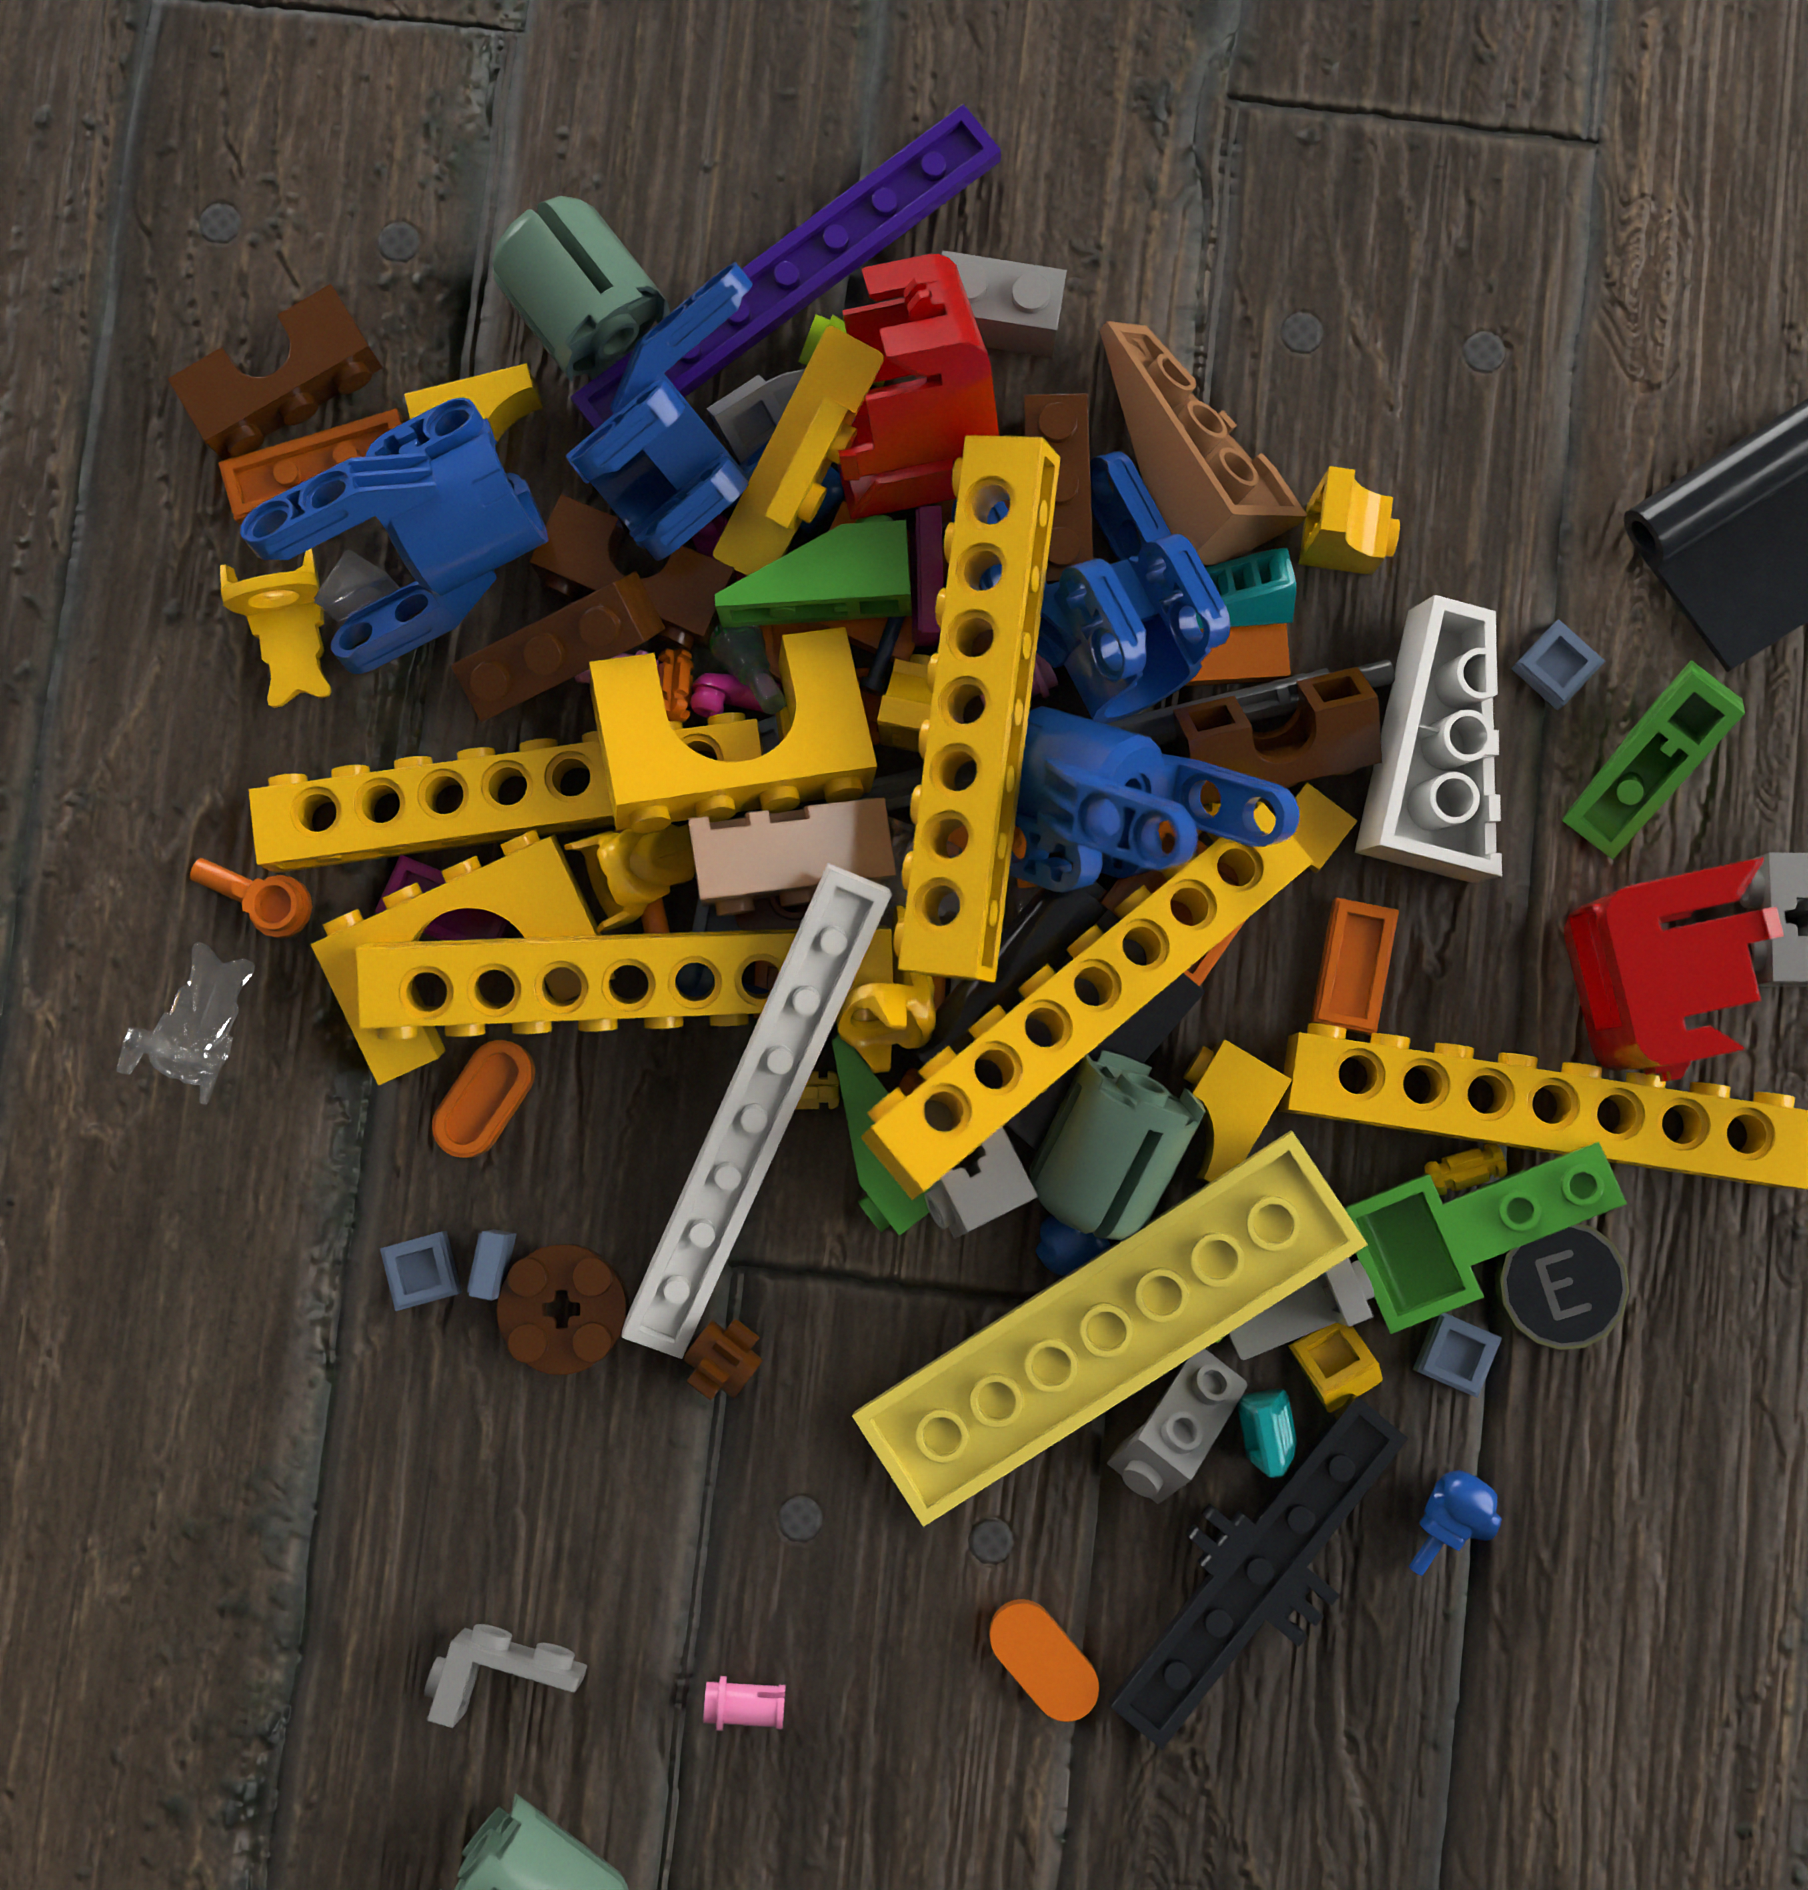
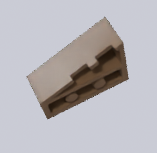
M884 797L810 805L802 810L769 814L768 810L748 812L745 814L746 818L709 823V817L688 819L702 907L715 906L717 916L755 911V899L774 896L780 897L781 907L810 904L828 863L882 885V881L891 880L896 875Z

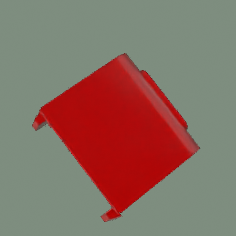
M927 254L864 267L862 274L871 299L879 302L903 296L904 298L842 310L846 333L884 355V362L873 383L909 375L926 377L869 389L867 395H865V399L851 424L852 427L857 429L851 448L838 450L840 465L837 464L850 519L855 520L957 499L953 491L952 474L956 459L963 457L965 435L999 436L991 363L957 265L946 256Z
M1764 857L1630 885L1576 908L1569 914L1564 926V939L1591 1050L1596 1060L1604 1067L1613 1071L1644 1069L1645 1075L1658 1073L1660 1082L1682 1079L1691 1065V1061L1744 1050V1046L1712 1026L1687 1030L1684 1017L1761 1001L1747 944L1784 936L1777 906L1663 931L1661 924L1690 918L1694 910L1739 901L1764 862Z

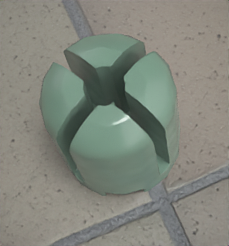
M558 196L540 202L538 204V214L532 209L526 210L506 228L496 244L492 262L493 274L498 288L571 382H573V376L588 374L592 380L631 352L637 341L649 331L655 321L658 324L670 313L666 298L593 206L580 199Z
M1102 1051L1098 1061L1093 1062L1088 1054H1086L1030 1166V1181L1038 1196V1200L1059 1222L1086 1234L1093 1233L1097 1238L1127 1239L1144 1228L1150 1221L1206 1112L1202 1103L1186 1088H1184L1180 1098L1171 1094L1160 1083L1148 1077L1152 1067L1108 1051Z
M517 1793L514 1795L512 1812L508 1814L498 1806L461 1853L466 1859L459 1870L458 1877L460 1880L454 1889L629 1890L623 1876L617 1869Z

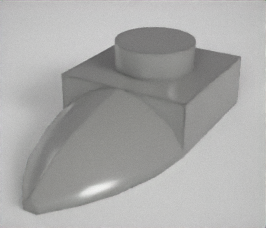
M805 369L784 373L768 381L757 375L706 408L733 457L739 464L771 438Z

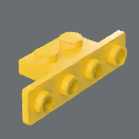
M828 326L825 329L748 482V486L742 493L713 551L715 559L734 567L735 570L748 576L783 557L802 520L807 523L813 520L827 493V488L822 486L821 483L832 461L840 465L838 450L851 448L856 437L857 429L852 427L851 424L884 362V355L880 351L834 326Z

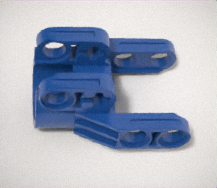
M737 262L728 265L637 341L610 405V410L614 415L565 455L580 478L587 484L590 482L630 530L629 534L634 538L637 545L643 549L645 548L656 561L664 559L680 548L723 510L737 505L769 440L766 441L738 465L664 374L739 309L742 297L749 291L753 283Z
M463 397L443 402L385 432L370 445L366 452V457L349 458L263 502L254 508L241 524L240 534L258 558L263 560H289L374 516L378 518L388 532L400 558L416 581L349 614L343 626L335 633L331 641V650L350 673L363 674L372 671L455 629L497 579L494 569L549 541L545 524L531 494L526 479L522 480L517 474L504 472L496 452L495 444H497V441L494 438L490 422L487 418L483 419L470 399ZM424 609L420 614L407 621L413 614ZM370 636L365 643L351 650L358 642Z
M1123 452L1108 453L1095 457L1090 461L1091 511L1118 562L1109 565L1103 559L1095 558L1067 567L1063 570L1060 581L1047 585L1045 581L1036 651L1054 668L1065 666L1092 719L1104 724L1122 720L1139 713L1181 689L1197 675L1202 668L1201 661L1211 652L1210 649L1224 644L1230 633V619L1225 603L1195 548L1183 535L1171 534L1135 465ZM1108 476L1110 477V479H1111V481H1112V483H1113V488H1114V491H1113V492H1112L1111 487H1110V485H1109ZM957 499L954 500L952 506L951 520L953 523L955 522ZM1003 501L996 503L991 508L987 519L988 524L998 523L1008 514L1009 510ZM1136 528L1140 536L1141 545L1137 537ZM1001 564L989 567L982 574L980 584L983 590L992 588L1000 580L1002 575ZM1195 612L1200 616L1202 620L1203 633L1201 632L1196 621Z
M1041 706L1029 711L1015 820V826L1024 833L1026 852L1022 859H1019L1011 852L1009 875L1052 891L1067 892L1093 884L1099 877L1100 872L1115 878H1129L1148 873L1152 870L1172 868L1186 863L1194 854L1197 845L1196 829L1250 847L1278 844L1288 840L1295 833L1299 823V808L1294 796L1281 785L1200 760L1162 754L1161 749L1150 737L1058 709ZM1207 780L1217 787L1221 796V806L1215 816L1205 811L1200 800L1202 786ZM1261 797L1271 803L1276 813V823L1269 834L1263 832L1257 826L1254 819V808L1256 802ZM1163 821H1169L1176 834V844L1170 855L1162 852V841L1158 830L1159 823ZM1057 851L1064 857V859L1058 857L1048 858L1050 852Z

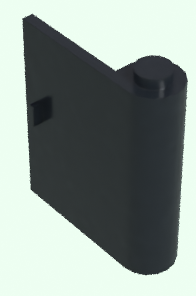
M1808 398L1632 507L1624 514V526L1632 544L1727 673L1808 622Z
M1096 881L1087 887L1067 892H1056L1041 887L1001 934L995 983L962 979L936 1009L935 1029L930 1040L925 1046L911 1049V1051L924 1064H927L947 1046H950L956 1055L960 1054L976 1040L968 1029L999 1004L1008 1014L1025 1000L1017 989L1040 969L1048 964L1055 973L1059 972L1073 960V957L1066 950L1073 942L1095 924L1105 934L1121 920L1099 901L1106 893V890ZM1123 939V951L1126 957L1134 964L1145 966L1147 957L1143 947L1136 941ZM1182 973L1088 1053V1056L1093 1062H1097L1102 1051H1108L1144 1063L1203 996L1205 991L1187 975ZM1075 979L1074 990L1077 997L1087 1005L1098 1006L1099 993L1097 988L1088 980ZM1026 1019L1025 1032L1028 1039L1039 1047H1050L1052 1037L1046 1024L1037 1019ZM1084 1057L1005 1123L1036 1151H1038ZM976 1060L974 1071L979 1082L989 1089H1001L1003 1076L1000 1068L990 1060Z

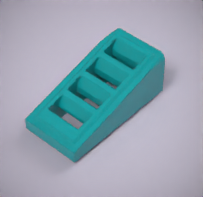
M1288 548L1267 550L1205 567L1225 603L1229 614L1230 627L1293 622L1296 579ZM1195 612L1198 626L1200 629H1203L1202 620Z
M1281 1388L1243 1394L1237 1403V1410L1246 1458L1269 1477L1284 1475L1295 1457L1298 1444L1289 1396Z

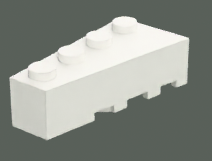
M1434 595L1408 611L1394 673L1395 681L1391 686L1381 731L1382 763L1374 764L1355 853L1476 883L1502 877V853H1497L1496 822L1501 821L1500 795L1495 794L1494 757L1499 755V730H1494L1493 696L1498 695L1496 611Z

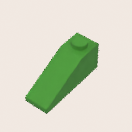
M875 515L857 519L852 524H841L715 594V607L722 628L912 616L906 520L893 521L889 516Z
M1691 660L1650 706L1568 810L1562 821L1613 860L1745 714L1742 698Z
M838 1035L832 1040L858 1180L861 1187L867 1193L858 1203L880 1232H883L891 1225L900 1236L930 1212L925 1201V1193L929 1192L930 1189L928 1188L912 1200L860 1138L875 1124L867 1113L888 1096L889 1093L857 1051Z

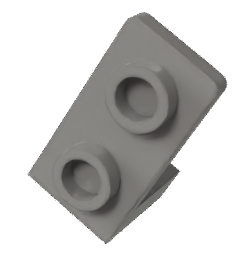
M1346 1258L1228 1333L1236 1355L1240 1359L1246 1360L1336 1322L1350 1327L1373 1317L1366 1301L1374 1297L1372 1284L1362 1264L1359 1261L1350 1263L1349 1258Z
M1203 1349L1182 1363L1145 1424L1117 1446L1107 1464L1122 1475L1123 1481L1132 1491L1141 1496L1151 1498L1157 1504L1161 1503L1192 1480L1246 1390L1247 1382L1213 1354Z
M476 1624L473 1630L464 1628L451 1641L447 1657L438 1656L432 1666L424 1696L434 1699L427 1720L451 1728L456 1725L466 1713L480 1665L570 1692H575L583 1681L587 1665L573 1661L574 1652L559 1645L538 1643L536 1649L511 1642L512 1634L499 1627Z

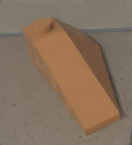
M1109 321L1100 329V334L1142 480L1171 534H1181L1186 537L1195 548L1203 565H1216L1233 560L1298 526L1308 517L1278 470L1264 454L1261 453L1252 460L1232 438L1230 433L1237 426L1224 411L1217 413L1191 393L1196 387L1195 379L1147 326Z

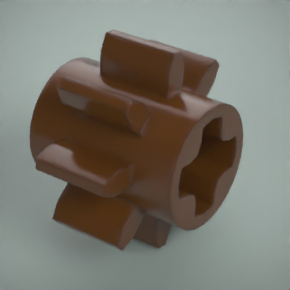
M737 1319L733 1320L726 1330L712 1320L683 1357L685 1362L696 1369L686 1382L710 1401L720 1389L734 1399L764 1361L751 1350L760 1337Z

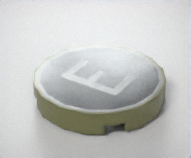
M1581 1223L1505 1252L1501 1262H1498L1494 1277L1497 1303L1510 1326L1532 1342L1559 1350L1585 1348L1607 1336L1623 1316L1629 1295L1626 1265L1615 1245L1594 1227Z

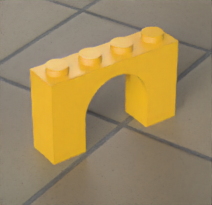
M846 627L782 635L778 667L791 728L786 737L773 750L758 758L742 762H724L707 758L693 751L680 740L672 729L666 714L654 653L589 662L590 693L616 831L632 828L637 833H652L667 828L671 822L692 818L709 817V823L728 820L736 812L762 809V811L768 810L769 814L781 813L796 808L802 802L826 799L828 803L854 801L864 793L870 792L877 763Z
M536 829L501 844L500 846L505 857L482 867L476 855L441 871L446 883L423 893L418 882L383 897L382 900L387 910L364 920L359 909H356L323 924L328 937L310 945L378 1086L438 1059L446 1049L435 1026H418L419 1036L405 1039H379L378 1028L359 1029L356 948L365 943L419 941L424 930L437 917L448 911L463 908L482 909L500 915L512 923L524 938L602 935L597 932L596 928L598 925L556 835L540 840ZM559 967L546 974L545 981L554 999L566 1001L580 995L582 983L579 976L573 970ZM618 968L612 973L610 980L617 977L619 973ZM414 980V982H413V992H414V995H415V997H416L422 1004H424L423 1001H422V999H421V997H420V995H419V992H418V990H417V987H416V984H415V980Z

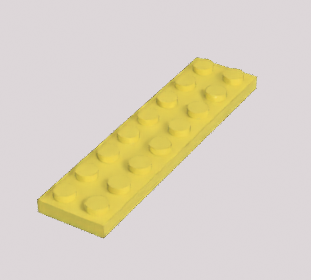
M1291 1130L1152 1219L1144 1228L1132 1236L1118 1241L854 1412L852 1417L924 1527L1368 1244Z

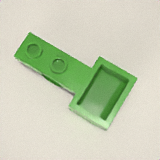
M1594 1142L1535 1167L1498 1179L1446 1203H1442L1430 1174H1424L1344 1207V1209L1368 1244L1357 1251L1356 1255L1370 1279L1374 1297L1390 1333L1393 1334L1483 1298L1484 1296L1470 1266L1623 1206L1627 1202L1600 1143Z

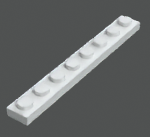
M829 863L827 864L627 1314L622 1329V1338L680 1359L683 1358L892 894L889 888Z

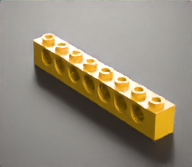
M965 435L963 457H958L953 467L952 486L957 497L955 522L948 524L944 537V553L949 563L946 588L940 589L936 600V621L941 628L938 653H934L931 656L927 671L928 688L933 693L930 719L924 720L919 734V751L924 759L922 783L915 787L911 798V819L913 824L916 825L913 851H909L906 854L903 862L902 883L904 889L908 891L905 917H901L898 920L893 940L895 955L899 957V970L946 978L991 983L996 981L1060 466V456L1043 437ZM1002 500H1010V509L1005 518L998 523L988 524L987 519L991 508ZM1001 564L1002 575L997 584L988 590L980 591L979 582L982 574L989 567ZM993 629L994 640L990 649L979 657H972L971 646L976 636L985 630ZM984 695L985 709L983 714L975 722L965 724L963 721L965 705L973 697ZM975 760L977 775L974 782L965 790L957 791L955 787L957 770L964 763ZM965 826L969 836L967 847L959 856L950 858L946 848L948 837L956 828ZM956 892L960 900L959 913L951 923L943 926L938 916L940 902L946 895Z
M730 712L713 715L707 718V726L683 729L682 722L669 721L672 729L685 745L695 752L702 750L712 752L717 756V761L742 762L764 755L762 735L757 719L745 720L744 713ZM598 731L582 735L583 743L558 746L556 739H534L520 743L519 752L495 755L494 748L478 747L457 752V760L433 763L431 757L412 756L395 760V769L370 772V767L367 765H347L332 769V778L308 781L305 774H282L270 777L268 779L269 786L248 789L256 863L258 866L271 872L280 873L400 856V854L409 855L509 841L536 829L538 836L615 826ZM574 768L589 770L590 783L583 793L577 796H565L561 793L560 783L565 773ZM514 776L524 777L527 782L524 797L513 805L500 804L498 792L502 783ZM450 785H460L463 789L461 805L451 813L439 814L436 808V800L439 793ZM387 794H398L400 807L396 816L388 822L377 823L374 817V808L378 800ZM334 802L336 818L333 824L326 830L315 832L312 826V817L315 810L324 803Z
M1264 803L1254 810V819L1257 826L1263 832L1269 834L1275 826L1276 817ZM1207 833L1214 841L1209 848L1199 856L1194 851L1192 857L1184 864L1161 870V873L1168 882L1153 894L1144 885L1131 894L1114 909L1121 920L1105 934L1095 924L1066 949L1073 957V960L1064 968L1055 973L1047 964L1021 985L1017 990L1025 1000L1007 1014L998 1004L968 1029L976 1040L960 1054L956 1055L951 1047L947 1046L925 1064L918 1072L926 1082L908 1097L899 1088H896L874 1106L867 1115L875 1124L860 1138L912 1200L919 1196L1314 863L1297 841L1291 836L1288 840L1278 844L1250 847ZM1217 863L1227 864L1234 869L1239 880L1238 886L1229 885L1220 877ZM1171 901H1179L1189 908L1193 916L1192 926L1184 925L1175 919L1170 908ZM1123 939L1136 941L1143 947L1147 957L1145 966L1134 964L1126 957L1123 951ZM1075 979L1088 980L1097 988L1099 993L1098 1006L1087 1005L1077 997L1074 990ZM1026 1019H1037L1046 1024L1052 1037L1050 1047H1039L1028 1039L1025 1032ZM976 1060H990L1000 1068L1003 1076L1001 1089H989L978 1081L974 1071ZM926 1101H939L950 1109L953 1115L951 1131L939 1132L927 1124L923 1114Z
M886 925L877 926L847 995L862 985L893 983L892 930ZM799 928L365 943L356 948L359 1029L378 1028L379 1039H405L419 1036L418 1026L445 1025V1036L453 1037L485 1034V1024L512 1023V1033L515 1034L551 1032V1021L578 1020L579 1031L618 1029L617 1019L644 1018V1028L649 1029L678 1028L683 1026V1016L709 1015L711 1026L749 1024V1014L762 1013L771 991L765 994L749 992L741 981L743 971L750 963L765 960L774 964L778 972H780ZM689 963L706 965L714 975V983L711 989L704 995L697 997L684 994L676 984V975L683 966ZM624 965H634L643 970L649 982L645 993L635 999H625L618 996L612 989L610 977L617 968ZM559 967L573 970L579 976L582 983L580 995L566 1002L558 1001L551 997L545 987V977L549 971ZM489 970H500L508 974L515 986L513 999L503 1004H494L486 1000L479 989L481 975ZM430 972L443 979L447 987V997L442 1005L427 1006L415 997L413 982L417 974ZM860 1008L851 1016L859 1021L878 1019L871 1010Z
M1308 1023L1307 1033L1299 1032L1288 1036L1283 1075L1292 1079L1279 1102L1278 1111L1498 1144L1565 1155L1594 1142H1599L1608 1162L1780 1189L1808 1190V1110L1794 1108V1096L1754 1092L1753 1102L1730 1098L1731 1087L1703 1082H1690L1689 1092L1665 1088L1666 1081L1660 1082L1659 1075H1645V1073L1626 1072L1625 1082L1601 1079L1602 1067L1581 1063L1563 1062L1561 1072L1537 1069V1057L1515 1053H1499L1498 1062L1473 1059L1474 1048L1449 1043H1435L1434 1053L1409 1049L1410 1038L1391 1034L1371 1033L1370 1043L1346 1040V1028L1326 1024ZM1347 1058H1353L1361 1062L1367 1072L1366 1085L1358 1094L1347 1091L1339 1080L1340 1066ZM1411 1068L1423 1071L1430 1081L1429 1095L1420 1104L1409 1099L1403 1088L1404 1077ZM1477 1077L1485 1080L1493 1090V1103L1485 1113L1475 1110L1468 1099L1469 1086ZM1542 1087L1553 1094L1557 1103L1556 1113L1547 1123L1536 1116L1532 1105L1535 1093ZM1606 1097L1614 1101L1620 1111L1619 1124L1612 1132L1606 1131L1600 1125L1597 1117L1598 1107ZM1669 1108L1675 1109L1681 1115L1684 1125L1681 1136L1675 1142L1665 1135L1662 1127L1663 1116ZM1734 1118L1739 1119L1747 1131L1746 1143L1740 1151H1736L1730 1145L1727 1138L1728 1126Z

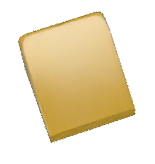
M1336 1322L1309 1333L1288 1345L1321 1403L1329 1413L1343 1406L1352 1394L1360 1396L1383 1380L1379 1363L1353 1326L1348 1327Z

